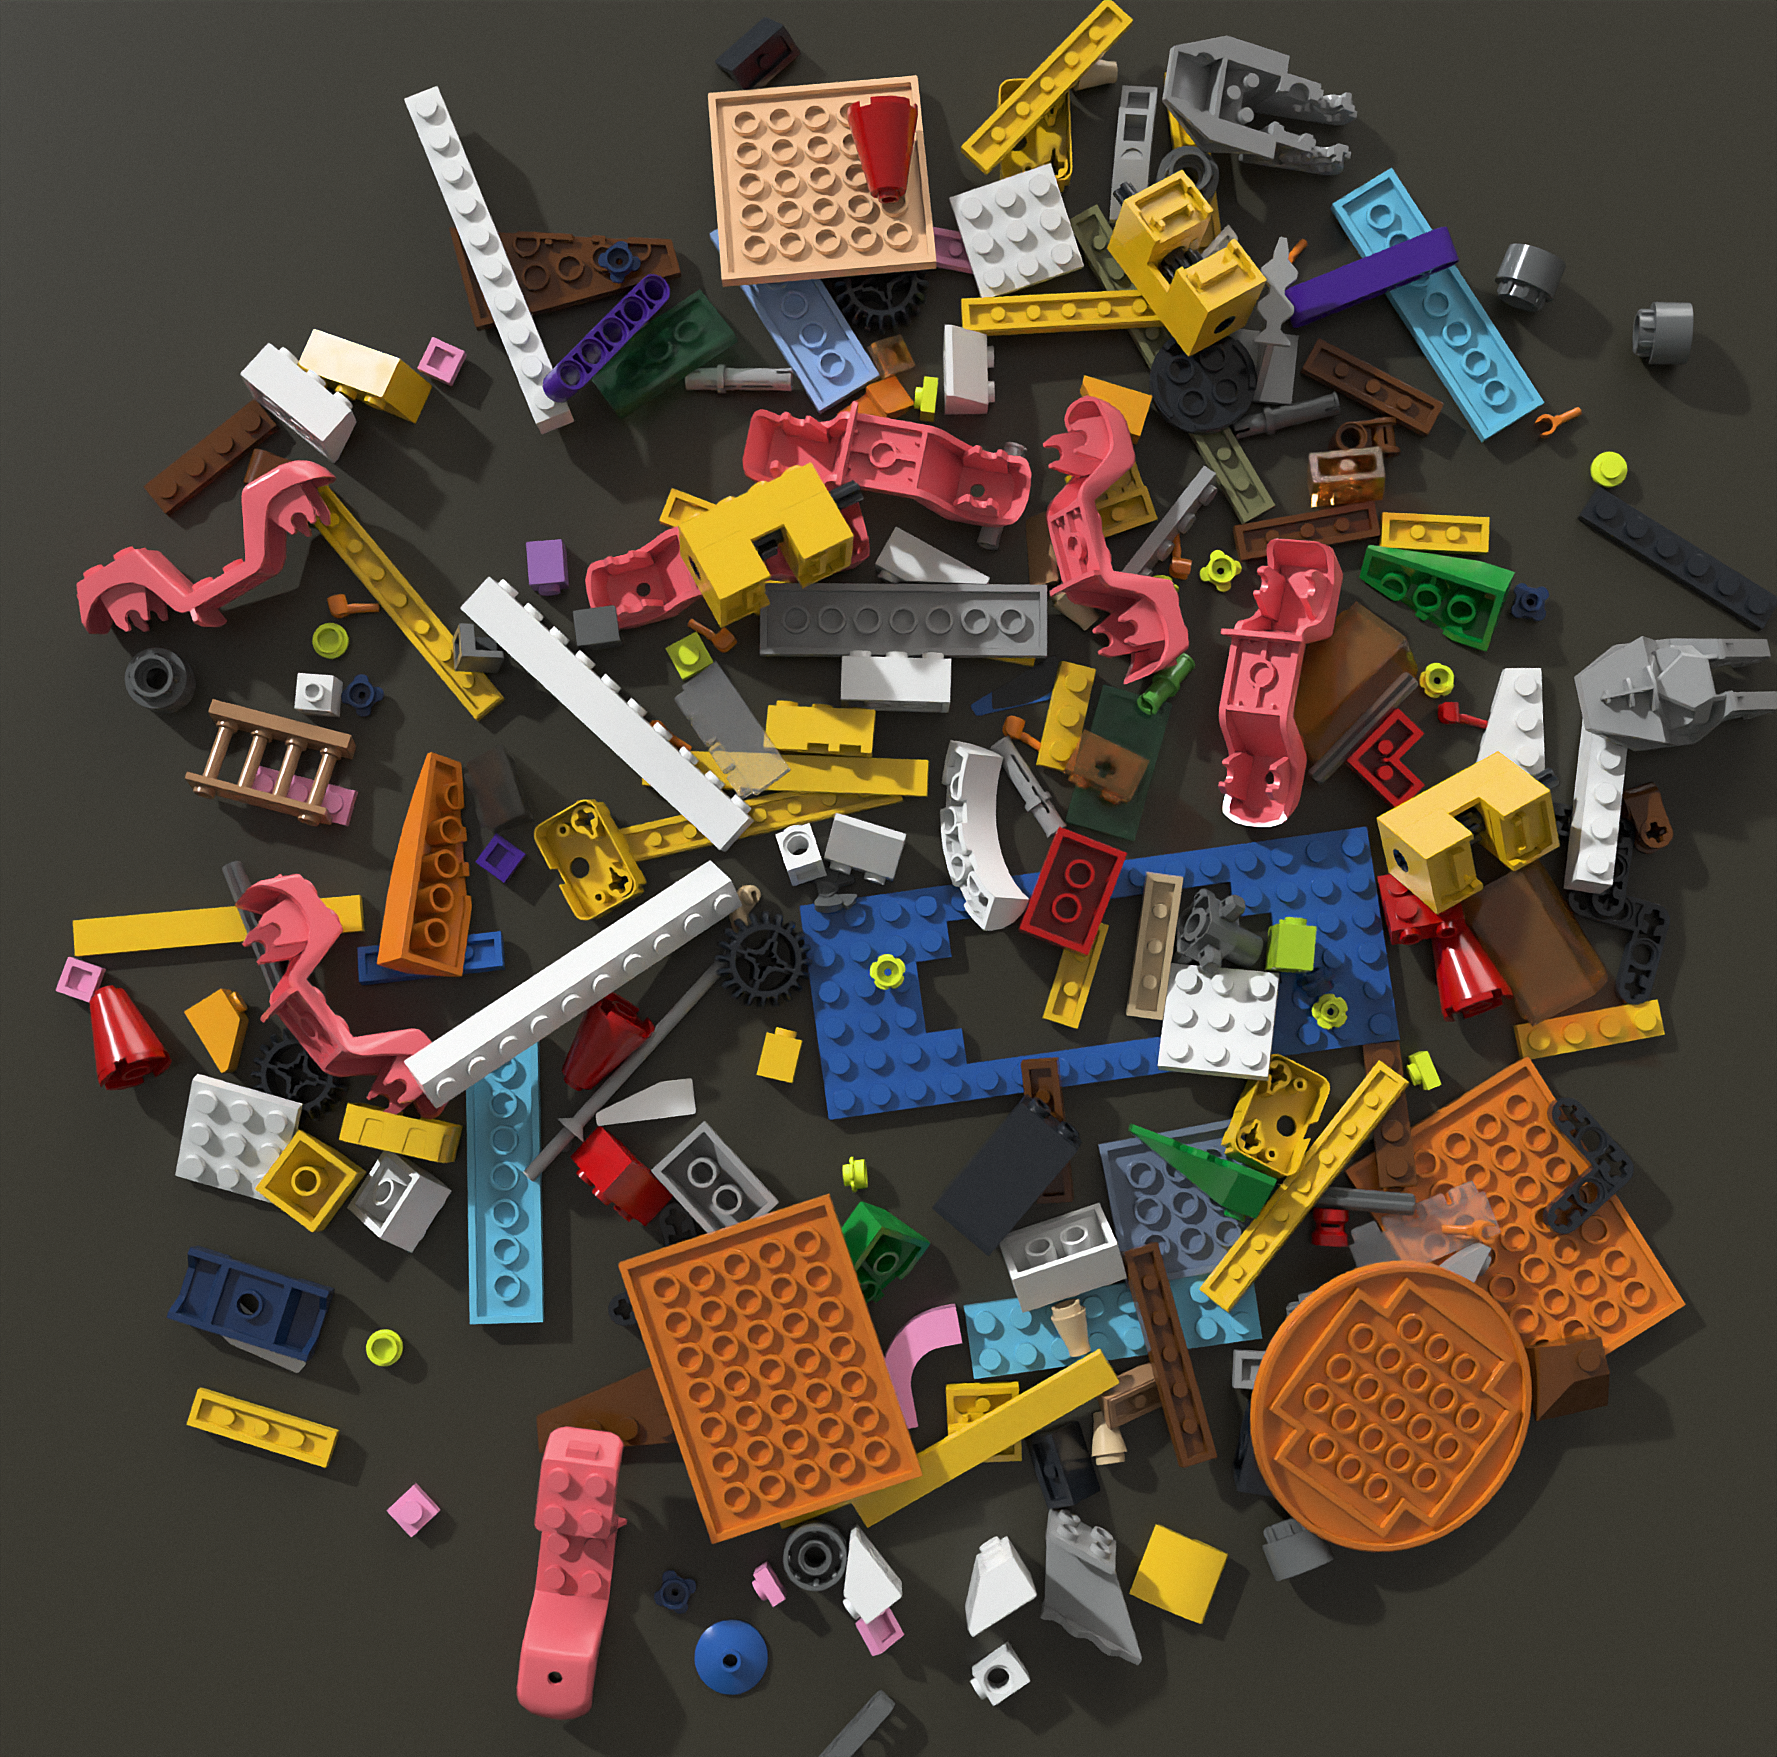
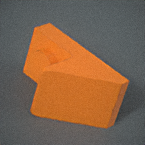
M896 376L866 386V394L855 401L858 402V413L890 419H897L914 407V402ZM852 404L838 412L837 415L845 411L850 412Z

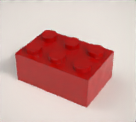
M1058 827L1017 931L1084 958L1088 956L1127 853Z

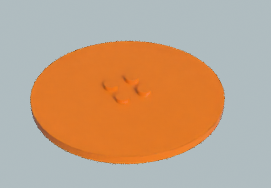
M1417 1261L1380 1262L1356 1268L1325 1283L1303 1300L1282 1323L1262 1358L1255 1378L1250 1410L1251 1438L1260 1472L1268 1488L1282 1507L1307 1530L1326 1541L1353 1550L1368 1552L1399 1551L1430 1543L1449 1534L1474 1517L1493 1498L1511 1473L1520 1455L1529 1426L1532 1406V1379L1524 1344L1510 1317L1493 1297L1469 1279L1444 1267Z

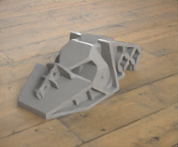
M1227 35L1176 45L1170 49L1162 102L1200 150L1210 153L1239 154L1238 161L1320 175H1337L1342 173L1344 162L1351 157V152L1348 151L1349 146L1337 143L1331 147L1315 146L1316 140L1313 139V135L1305 133L1299 136L1284 131V126L1279 125L1275 121L1259 131L1244 126L1253 120V112L1330 125H1344L1357 118L1358 111H1355L1351 93L1345 92L1342 95L1323 96L1324 90L1321 89L1320 83L1287 73L1289 55Z
M1641 636L1631 643L1614 645L1574 677L1585 731L1633 751L1695 744L1724 721L1743 717V720L1775 713L1777 712V691H1727L1716 695L1711 670L1726 665H1731L1732 668L1743 667L1771 658L1767 639L1697 638L1653 640Z

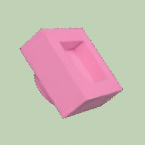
M432 337L417 369L419 372L452 387L467 355L465 351Z
M68 957L56 991L89 1002L95 996V991L100 988L106 969L73 957Z
M415 1483L387 1512L410 1537H413L441 1509Z
M768 1560L756 1567L753 1574L756 1580L752 1582V1585L761 1600L765 1601L768 1599L773 1607L785 1600L787 1591Z
M890 1607L868 1624L862 1618L855 1623L872 1656L882 1654L904 1635Z

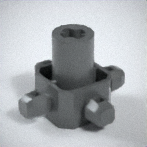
M1205 888L1200 889L1195 894L1193 903L1180 914L1177 921V943L1173 947L1172 962L1188 964L1195 960L1200 963V968L1210 974L1215 973L1221 967L1223 958L1244 969L1253 966L1261 955L1263 940L1260 936L1239 926L1238 918L1245 911V900L1234 894L1220 901L1215 898L1213 892Z

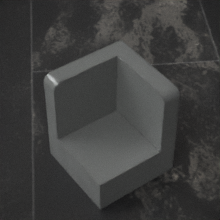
M615 606L573 611L577 646L582 652L624 646V641L619 631Z
M459 623L453 637L455 671L497 673L504 660L503 651H497V642L491 637H475L474 624Z

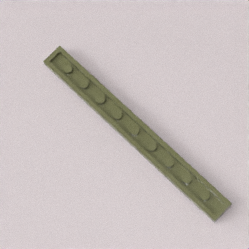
M1096 204L1069 219L1077 246L1103 290H1138L1107 249L1113 230L1098 205ZM1165 326L1127 329L1151 370L1157 353L1166 341L1173 336ZM1230 428L1210 435L1188 433L1208 468L1216 473V481L1241 524L1249 523L1275 507L1273 500Z

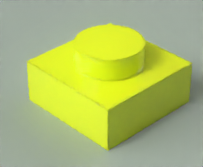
M924 376L923 388L916 387L914 409H921L920 420L934 422L938 378Z
M697 631L665 648L683 681L714 665Z
M1419 1051L1407 1056L1410 1065L1406 1066V1070L1414 1086L1419 1085L1420 1090H1430L1442 1085L1428 1051Z

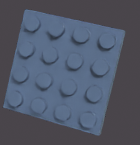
M1231 1119L1157 1133L1181 1142L1184 1145L1200 1149L1218 1158L1251 1169V1167L1241 1162L1239 1163L1224 1154L1226 1148L1221 1146ZM1242 1135L1241 1139L1245 1141L1244 1148H1247L1245 1135ZM1136 1137L1098 1144L1119 1251L1121 1252L1151 1242H1158L1169 1281L1213 1272L1254 1220V1218L1246 1216L1245 1221L1242 1222L1224 1215L1226 1207L1216 1204ZM1127 1278L1124 1279L1126 1288H1130Z

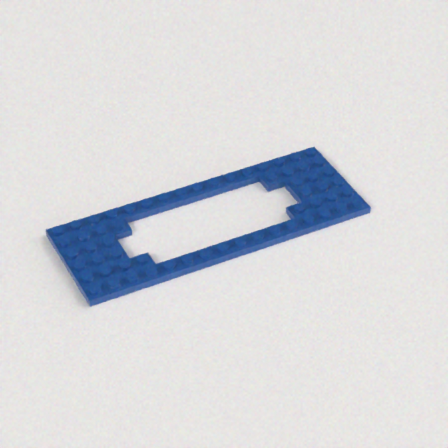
M1367 826L1124 861L1110 899L1143 895L1146 872L1183 877L1182 889L1229 883L1230 895L1236 894L1245 900L1246 908L1240 917L1269 913L1271 926L1278 924L1280 919L1285 920V917L1307 919V926L1317 927L1313 967H1329L1330 972H1335L1336 977L1332 979L1335 986L1325 994H1334L1336 998L1341 997L1348 1006L1346 1012L1347 1020L1339 1028L1332 1027L1330 1030L1321 1028L1312 1015V1007L1314 1003L1319 1001L1320 996L1308 997L1306 991H1303L1302 986L1299 987L1296 982L1303 977L1302 974L1278 972L1280 984L1271 1055L1280 1054L1286 1056L1400 1040ZM1040 872L1011 877L1022 893L1030 899ZM951 884L858 897L857 902L851 909L842 908L832 913L817 912L815 904L800 906L802 928L805 934L804 943L811 947V950L806 952V957L812 959V965L808 966V972L810 975L809 979L829 1120L1024 1093L1021 1062L1026 1059L1059 1057L1062 1087L1173 1072L1158 1069L1161 1037L967 1064L962 1028L926 1033L916 962L952 957L947 922L972 919L964 908L966 900L960 887H955ZM891 954L895 959L899 958L905 965L904 981L895 989L892 987L888 990L878 988L874 984V978L870 976L872 963L877 962L878 957L881 955ZM886 969L884 974L886 976L891 975V970ZM1329 1008L1327 1013L1332 1015L1334 1011L1332 1008Z

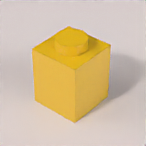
M776 1027L775 1034L766 1033L756 1075L789 1083L794 1082L803 1044L802 1040L796 1039L797 1032Z

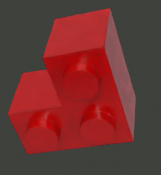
M1397 708L1344 763L1393 809L1410 800L1425 785L1399 760L1425 733Z
M598 1126L570 1156L579 1167L576 1174L590 1187L595 1185V1188L592 1190L593 1194L607 1206L611 1202L615 1203L614 1209L628 1222L635 1218L646 1227L673 1197L651 1172V1169L640 1162L618 1138L602 1126Z

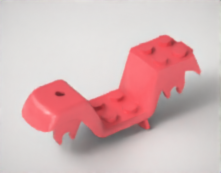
M1087 395L1074 401L1066 411L1064 421L1069 433L1053 435L1043 443V447H1054L1060 453L1059 461L1049 464V469L1072 476L1064 488L1049 503L1046 510V522L1063 583L1049 592L1051 597L1066 593L1068 599L1074 604L1098 608L1110 613L1092 631L1094 634L1104 633L1109 638V646L1099 650V655L1112 658L1131 654V664L1123 683L1128 684L1177 665L1176 658L1189 648L1188 630L1184 625L1180 611L1178 593L1171 580L1113 571L1111 553L1106 546L1102 531V519L1097 512L1094 500L1133 467L1135 452L1128 424L1123 414L1110 403Z
M855 401L852 402L850 412H841L831 421L818 422L811 416H806L805 419H797L792 417L789 412L778 415L763 409L757 410L751 417L742 459L745 476L755 483L761 481L770 482L781 477L782 473L792 466L799 465L802 467L811 462L828 492L854 480L855 483H858L860 490L911 498L947 520L993 528L1011 525L1019 519L1025 510L1031 488L1029 463L1021 456L1008 455V453L1001 449H998L997 453L982 450V447L978 445L972 447L948 432L934 426L858 413V402ZM981 485L985 490L984 494L981 497H974L971 494L973 486Z
M296 460L279 465L247 484L241 496L245 561L243 562L242 559H238L223 567L224 574L214 580L212 577H207L193 584L160 551L147 550L146 548L134 549L131 546L117 552L113 556L115 561L105 567L100 564L88 569L83 573L84 579L76 584L78 593L76 596L79 600L82 624L89 634L109 633L113 621L118 627L129 632L132 630L131 624L127 619L129 615L134 626L143 632H148L150 629L146 621L151 619L150 611L156 612L162 621H167L168 604L175 611L182 613L190 612L193 622L199 626L220 627L224 625L227 620L218 610L219 608L280 573L286 560L287 531L295 535L298 530L307 537L312 536L308 521L314 524L316 522V515L320 517L324 525H331L330 511L317 488L332 484L337 478L326 468L315 462Z
M859 502L840 510L854 537L851 565L836 573L854 569L870 556L869 538ZM678 527L661 533L636 551L631 550L624 555L609 556L604 560L595 561L590 564L585 579L590 607L615 606L619 630L636 628L672 618L697 599L703 597L680 556ZM776 548L778 551L777 555L763 561L771 575L770 579L786 583H799L779 548ZM643 583L650 586V593L644 597L637 593L638 586Z
M1278 538L1270 540L1266 549L1268 566H1261L1257 569V573L1262 579L1260 590L1253 591L1259 609L1252 617L1238 621L1234 629H1221V634L1232 637L1219 706V723L1229 756L1222 761L1223 766L1227 768L1226 780L1220 781L1218 787L1221 793L1226 795L1222 806L1223 813L1233 822L1242 825L1272 827L1281 824L1292 815L1300 800L1307 756L1293 718V711L1306 643L1326 640L1332 636L1343 579V572L1334 550L1318 541ZM1269 772L1274 774L1273 784L1266 782V775Z
M279 874L275 878L261 880L249 887L235 903V907L260 914L262 917L257 927L248 932L242 945L246 947L254 942H259L264 946L265 954L261 955L257 960L259 965L289 960L284 975L270 995L269 1003L271 1006L261 1016L260 1020L265 1023L273 1015L277 1014L321 1070L329 1075L337 1077L377 1075L367 1099L370 1101L379 1095L385 1096L389 1101V1107L383 1112L397 1115L413 1102L418 1113L423 1118L431 1120L439 1116L448 1102L436 1109L418 1086L404 1062L432 1043L425 1033L413 1028L353 1037L345 1020L335 1015L326 1004L323 993L307 981L309 975L343 932L338 915L332 909L325 906L318 897L314 885L310 881L304 880L300 874L288 876Z
M574 1427L558 1428L550 1434L542 1460L535 1527L542 1531L535 1593L521 1649L517 1698L519 1703L531 1714L543 1718L556 1720L575 1719L587 1714L592 1707L596 1666L610 1596L617 1529L627 1524V1519L619 1517V1514H615L623 1442L617 1435L611 1432ZM549 1673H560L562 1681L559 1683L551 1682L548 1678Z

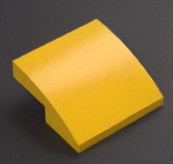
M1136 462L1132 468L1094 500L1097 512L1102 519L1104 538L1158 519L1147 486L1143 485ZM1071 475L1064 478L1066 484L1071 479Z
M1018 1381L946 1384L948 1436L1018 1396ZM1021 1440L982 1463L1022 1461Z
M1157 1524L1129 1594L1178 1616L1203 1624L1229 1554L1197 1539H1190Z

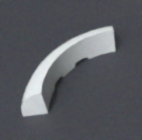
M950 740L942 776V784L947 785L946 807L940 810L941 837L946 865L952 884L955 887H960L966 900L964 908L972 919L983 930L1003 929L1016 921L1024 912L1030 900L1022 893L1009 874L998 840L996 794L999 773L1004 757L977 745Z

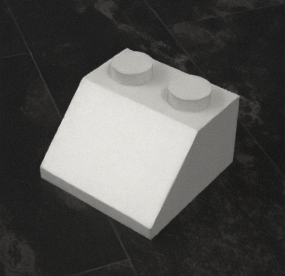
M945 325L943 342L945 414H987L988 403L995 402L994 381H988L987 368H994V347L987 346L986 334L955 325Z
M836 813L824 860L831 863L829 869L850 875L851 869L865 873L863 879L884 885L885 880L892 882L894 880L906 841V834Z
M384 1150L347 1208L379 1238L412 1253L418 1242L424 1237L427 1228L438 1211L444 1206L451 1190L434 1175L403 1155Z
M856 1523L851 1527L843 1594L845 1600L843 1604L854 1619L861 1617L868 1624L902 1597V1581Z

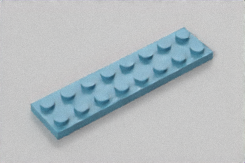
M1392 168L1334 202L1330 207L1362 258L1432 230ZM1455 265L1385 293L1481 443L1544 404L1541 396Z
M538 1041L466 1089L470 1324L533 1323L545 1321L542 1173L534 1182L523 1173L542 1152L540 1041Z
M1211 1273L1169 1281L1187 1349L1262 1338L1254 1283L1232 1311L1228 1313L1199 1290ZM1125 1282L1102 1286L1081 1293L1078 1296L1069 1297L1024 1313L1018 1298L964 1305L974 1379L1070 1366L1098 1349H1101L1107 1360L1148 1355L1130 1288H1126ZM1068 1299H1079L1081 1306L1086 1308L1088 1339L1091 1350L1084 1355L1076 1357L1070 1356L1067 1346L1050 1318L1053 1315L1051 1307Z

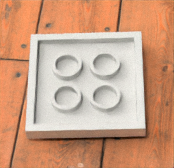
M1051 163L949 198L981 298L1000 297L1084 267Z
M1171 963L1158 1069L1268 1081L1280 981L1279 973L1219 968L1215 973L1210 974L1203 971L1197 965Z
M197 1074L192 1079L175 1176L272 1203L256 1191L255 1188L297 1133L303 1104Z

